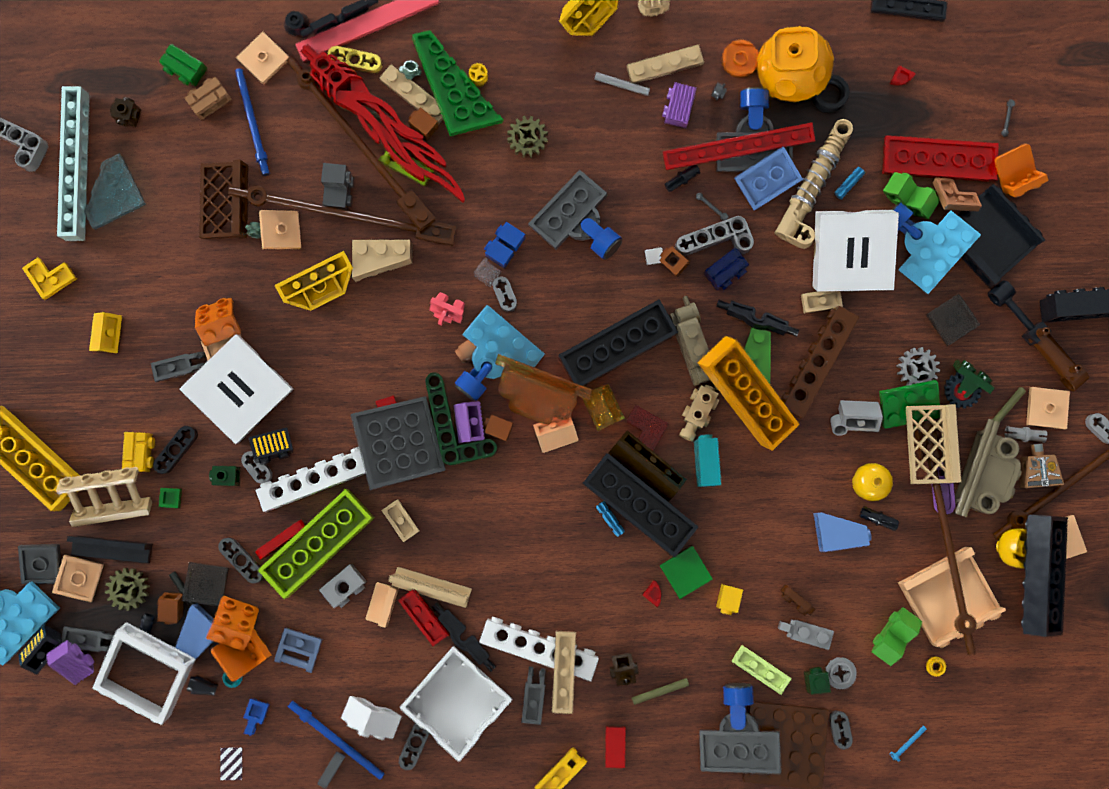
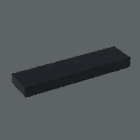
M872 0L870 13L944 22L946 19L947 1Z

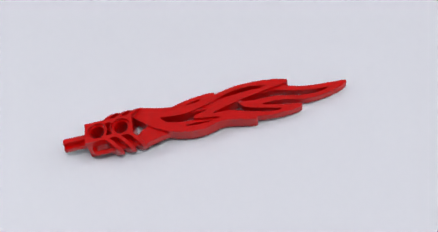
M308 44L302 47L303 49L300 52L310 61V76L320 85L323 92L326 90L327 96L330 99L332 96L336 105L357 115L368 135L377 144H380L381 141L387 153L402 169L422 182L425 181L424 177H427L439 183L461 202H465L463 192L452 176L423 156H427L446 168L445 160L434 148L424 141L422 134L404 125L389 104L371 95L363 82L364 80L353 69H350L351 67L347 63L341 62L333 54L327 55L324 51L318 54ZM323 65L328 66L326 69H320ZM335 78H341L339 82L333 81ZM351 85V91H344ZM361 104L366 105V106L370 107L371 109H373L374 111H376V112L379 114L380 120H381L382 124L384 125V127H383V126L380 124V122H379L364 106H362ZM396 134L408 141H411L417 145L422 146L431 153L423 150L422 148L408 142L401 143ZM407 151L413 154L414 157L418 159L426 167L444 176L447 180L450 181L452 186L439 176L418 166L416 162L409 156Z

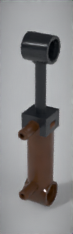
M1002 280L988 292L989 299L996 306L1001 307L1003 304H1006L1028 329L1021 335L1029 346L1033 345L1061 377L1062 384L1068 390L1074 392L1089 379L1088 373L1080 364L1076 365L1050 335L1051 330L1043 321L1034 325L1012 300L1016 294L1014 287L1009 282Z

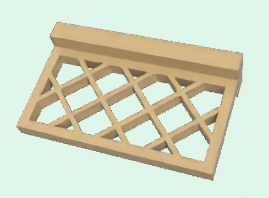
M956 404L907 406L906 420L911 484L960 483L961 472ZM912 410H918L923 415L918 423L912 418ZM933 410H940V419L937 422L929 416ZM925 419L934 425L928 432L920 426ZM917 428L925 435L919 442L913 435ZM935 428L941 432V438L938 442L930 435ZM927 438L935 444L930 451L921 445ZM937 447L943 452V457L939 461L932 455ZM918 448L926 454L921 461L915 457V451ZM928 457L936 463L931 471L923 465ZM919 467L927 473L923 480H916V471ZM938 467L944 471V479H938L933 474Z
M397 567L396 573L390 575L389 582H392L394 587L408 591L416 589L421 595L465 608L467 607L472 590L469 587L402 567Z

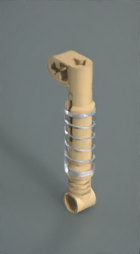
M840 119L835 123L825 144L816 152L819 159L811 161L813 165L810 169H807L808 174L803 178L801 186L797 187L796 195L791 197L790 206L775 231L778 237L799 248L806 249L814 241V230L802 223L806 214L813 209V205L816 203V196L821 195V187L826 186L825 180L831 177L830 171L836 168L840 160V152H842V148H844L853 130V125L849 120ZM837 129H845L847 133L840 134ZM800 229L801 233L798 238H794L795 233ZM804 234L807 235V238L805 240H802V236H804Z

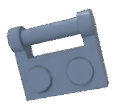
M286 627L284 628L274 661L288 663L312 673L323 639ZM286 649L310 658L309 661H304L286 655L284 651Z

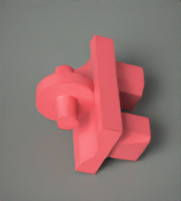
M441 292L436 298L432 297L429 311L434 312L433 316L439 319V325L442 326L444 322L451 324L452 320L461 324L464 315V302L455 300L452 306L447 303L449 297Z

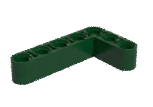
M436 372L430 373L426 377V387L443 462L454 466L493 457L497 453L498 447L490 439L458 446L444 379ZM434 377L440 379V383L436 387L430 385V381ZM437 396H443L444 402L440 406L434 403V399ZM442 414L448 416V421L445 424H439L438 418ZM445 433L452 435V440L449 443L442 441V436ZM487 443H491L494 446V450L490 454L485 453L483 449ZM469 447L475 450V455L471 458L465 456V450ZM450 451L456 454V459L453 462H448L446 459V455Z

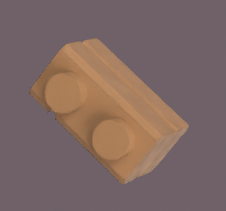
M216 77L206 79L200 88L190 90L187 93L188 96L184 98L201 121L232 100Z

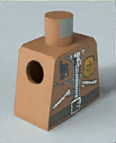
M1043 444L1031 445L1032 456L1021 458L1020 488L1064 485L1055 454L1044 455Z

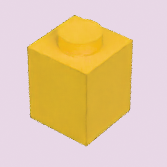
M721 584L716 607L720 608V612L732 615V612L738 613L743 590Z

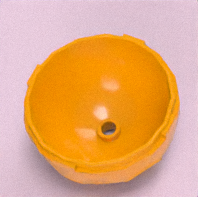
M796 26L779 29L763 44L758 54L757 71L760 83L763 88L769 90V95L772 98L776 97L790 102L810 99L815 95H819L831 79L834 55L828 41L817 31L809 27Z

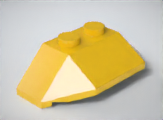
M570 0L563 7L559 22L570 35L593 36L617 10L619 0Z
M342 251L274 286L283 303L311 311L346 293L353 267L345 252Z

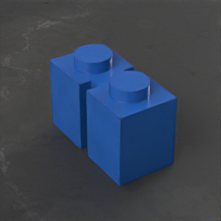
M508 222L498 227L495 232L497 237L493 241L490 240L484 249L486 250V257L504 269L514 256L513 252H517L526 238L523 232Z

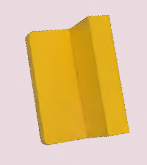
M105 312L94 313L90 351L118 353L122 315Z

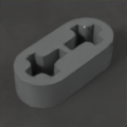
M835 710L829 716L833 742L840 749H848L852 745L849 719L844 712ZM837 715L843 718L840 721L841 728H839L838 723L834 722L837 719ZM840 732L847 738L843 745L838 741V739H841Z
M338 751L335 753L317 785L324 789L328 787L345 758L343 754Z

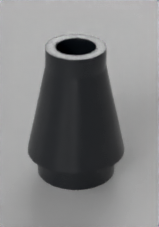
M198 675L196 677L191 676L186 691L191 692V694L214 696L218 684L212 683Z

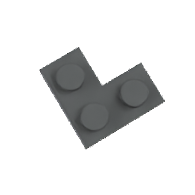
M323 163L321 182L324 185L322 206L348 211L349 207L352 206L353 198L350 192L351 188H354L355 178L352 177V173L346 165Z

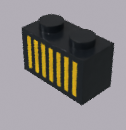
M287 427L248 437L254 462L260 465L271 462V459H285L290 457V454H293V447Z
M43 625L20 652V667L37 675L48 663L47 654L62 644L61 633Z

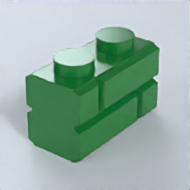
M173 44L169 45L166 53L159 60V63L164 67L162 70L170 76H173V74L179 77L178 80L187 86L189 83L197 86L201 77L207 71V67L201 61Z

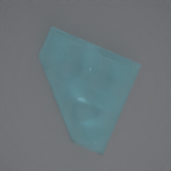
M120 153L102 162L98 180H95L91 191L90 202L86 205L84 212L94 230L146 205Z

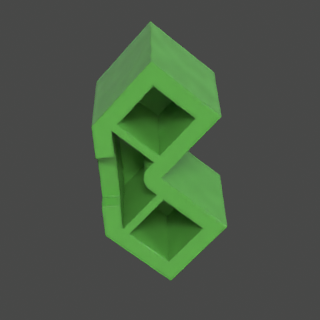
M894 172L883 190L892 203L896 205L902 203L914 212V216L926 219L930 218L940 202L934 189L918 187L913 181V177L907 173L900 174Z
M904 607L898 612L894 611L881 633L874 638L872 653L892 666L903 657L906 644L919 634L922 620Z

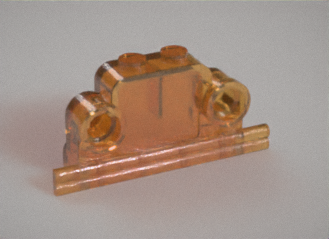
M497 355L495 364L504 367L498 392L502 397L510 399L509 409L516 414L542 424H550L554 416L561 420L570 418L572 411L576 407L578 396L588 400L591 397L592 389L503 355Z

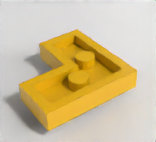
M36 258L22 267L44 300L77 279L65 262L50 272L40 258Z

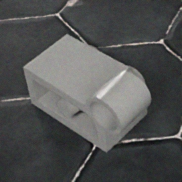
M840 400L839 414L832 416L830 419L833 433L842 436L848 430L879 432L883 416L879 402Z

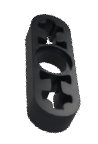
M183 426L178 430L153 463V468L157 473L167 474L172 471L197 439L196 429L190 426ZM191 431V438H185L184 432ZM185 438L183 443L177 441L178 439L183 440ZM177 444L180 447V453L174 456L171 453V447ZM168 457L174 459L173 461H172V460H168V461L166 462V464H165V465L167 466L166 469H163V468L160 469V468H161L160 462H165V461L168 459Z

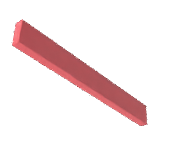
M395 0L295 45L305 63L309 60L300 52L304 45L308 44L318 54L322 51L328 53L329 49L333 46L341 47L435 6L439 4V0Z

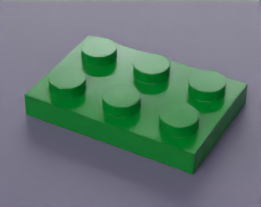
M936 380L879 391L880 407L883 416L882 426L884 429L907 425V406L940 405L939 385ZM912 410V418L919 422L923 415L918 410ZM933 410L929 416L932 419L940 418V410Z

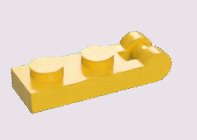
M572 747L539 781L535 789H562L584 767L587 760L584 757L581 758L577 754L578 751ZM571 759L576 763L573 767L568 764Z

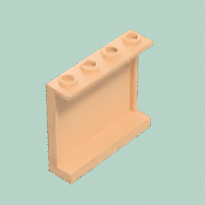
M963 547L955 552L967 614L975 618L977 622L976 629H979L985 625L984 622L987 620H995L1001 617V613L1006 611V609L1000 607L973 558L975 553L972 547ZM947 557L898 582L916 617L922 620L921 626L931 645L943 648L951 643L950 640L964 637L954 626L955 619L959 616ZM968 621L965 622L967 628L969 627Z

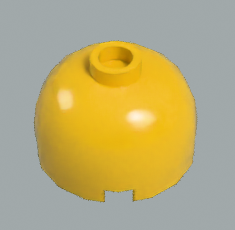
M864 464L857 469L853 476V489L859 497L867 501H879L887 497L891 492L893 478L889 470L880 464Z
M1026 529L1006 531L1000 537V540L997 541L996 550L1002 561L1009 566L1024 569Z

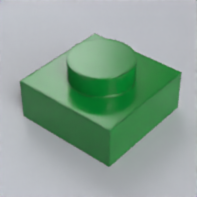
M160 488L159 507L180 508L182 489Z

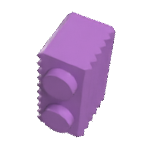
M674 83V87L669 88L667 99L670 100L669 106L665 105L662 117H666L664 123L683 128L687 127L696 87Z
M479 401L454 405L458 443L485 439L483 436V422L481 421L483 419L481 417L482 410H480L481 403Z
M68 640L47 654L48 665L74 685L80 683L81 680L94 672V660L91 655L82 653L77 644H71Z

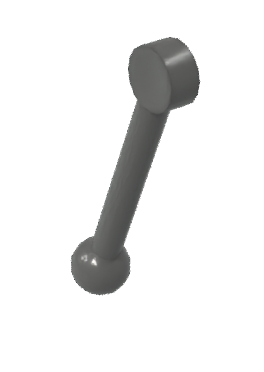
M1009 100L1006 103L1008 110L1004 130L1001 132L1003 137H1007L1009 134L1008 125L1012 107L1015 105L1014 100Z
M702 193L696 194V198L702 200L720 215L722 221L728 219V214L718 210L703 197Z

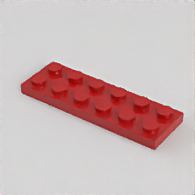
M886 135L884 137L882 174L893 175L896 172L900 174L907 173L915 177L996 182L998 173L995 158L998 157L999 143Z

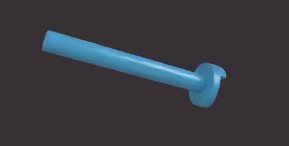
M922 726L896 753L891 752V758L899 762V756L927 730L926 727Z

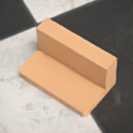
M570 413L533 425L543 453L578 441Z
M377 582L366 620L378 623V626L386 628L390 621L399 588Z

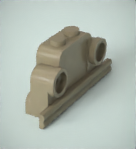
M684 296L683 302L685 306L676 309L674 313L669 314V317L678 331L676 338L693 386L711 381L698 364L709 352L699 324L701 319L697 306L694 302H689L688 296Z
M988 419L985 429L977 431L961 476V482L958 484L955 493V504H958L955 514L967 517L969 509L985 514L995 513L999 509L1000 502H1007L1015 493V482L1021 476V463L1018 459L1014 458L1019 452V445L1012 438L996 435L1000 425L997 421Z

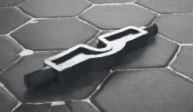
M359 0L343 7L341 14L338 16L330 13L310 23V27L301 30L300 33L303 39L313 33L317 35L368 11V7L379 2L378 0Z
M719 299L716 307L726 310L727 315L744 321L754 329L769 330L782 336L788 333L797 337L800 330L788 326V321L767 312L763 314L761 319L755 317L756 310L754 307L731 301L729 304Z
M437 601L432 608L439 615L438 620L450 632L453 643L461 650L467 651L479 665L483 663L490 672L493 671L496 666L491 662L489 653L482 647L478 639L471 635L466 640H462L460 635L466 630L465 624L456 618L449 609L445 611Z

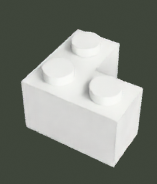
M350 696L341 719L348 723V727L358 730V734L361 736L369 737L373 735L375 738L384 740V738L393 739L402 716L389 708L375 706L364 698Z

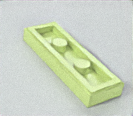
M741 645L731 660L780 695H782L792 679L743 645Z

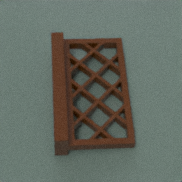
M242 160L201 164L199 238H247V229L245 227L247 225L248 198L234 195L226 197L222 193L228 184L233 188L248 190V164ZM232 167V174L227 179L222 173L226 168ZM207 169H214L216 173L209 180L206 177ZM221 176L225 182L217 188L213 183ZM212 186L216 192L209 198L206 195V190ZM220 194L225 200L217 206L213 201ZM229 203L232 206V211L226 215L222 209ZM212 204L216 210L208 216L206 208ZM220 212L225 218L217 225L213 219ZM229 221L231 232L225 233L221 228ZM211 222L216 228L211 233L205 234L206 226Z

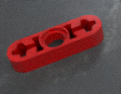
M303 520L297 521L256 550L255 553L259 559L266 558L289 542L306 526Z

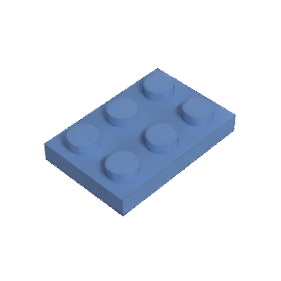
M784 147L779 148L734 177L753 210H756L803 180Z

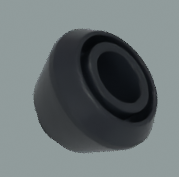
M289 12L284 20V28L292 36H301L300 31L309 27V20L302 12Z

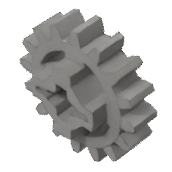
M923 347L918 348V350L912 348L910 352H904L905 357H899L902 363L896 366L901 368V371L897 372V375L903 376L900 381L906 380L907 386L938 379L935 373L940 372V369L936 368V365L940 364V362L934 361L936 355L930 356L931 350L923 352ZM913 356H920L917 360L910 359ZM920 376L926 377V379L922 381L917 380Z

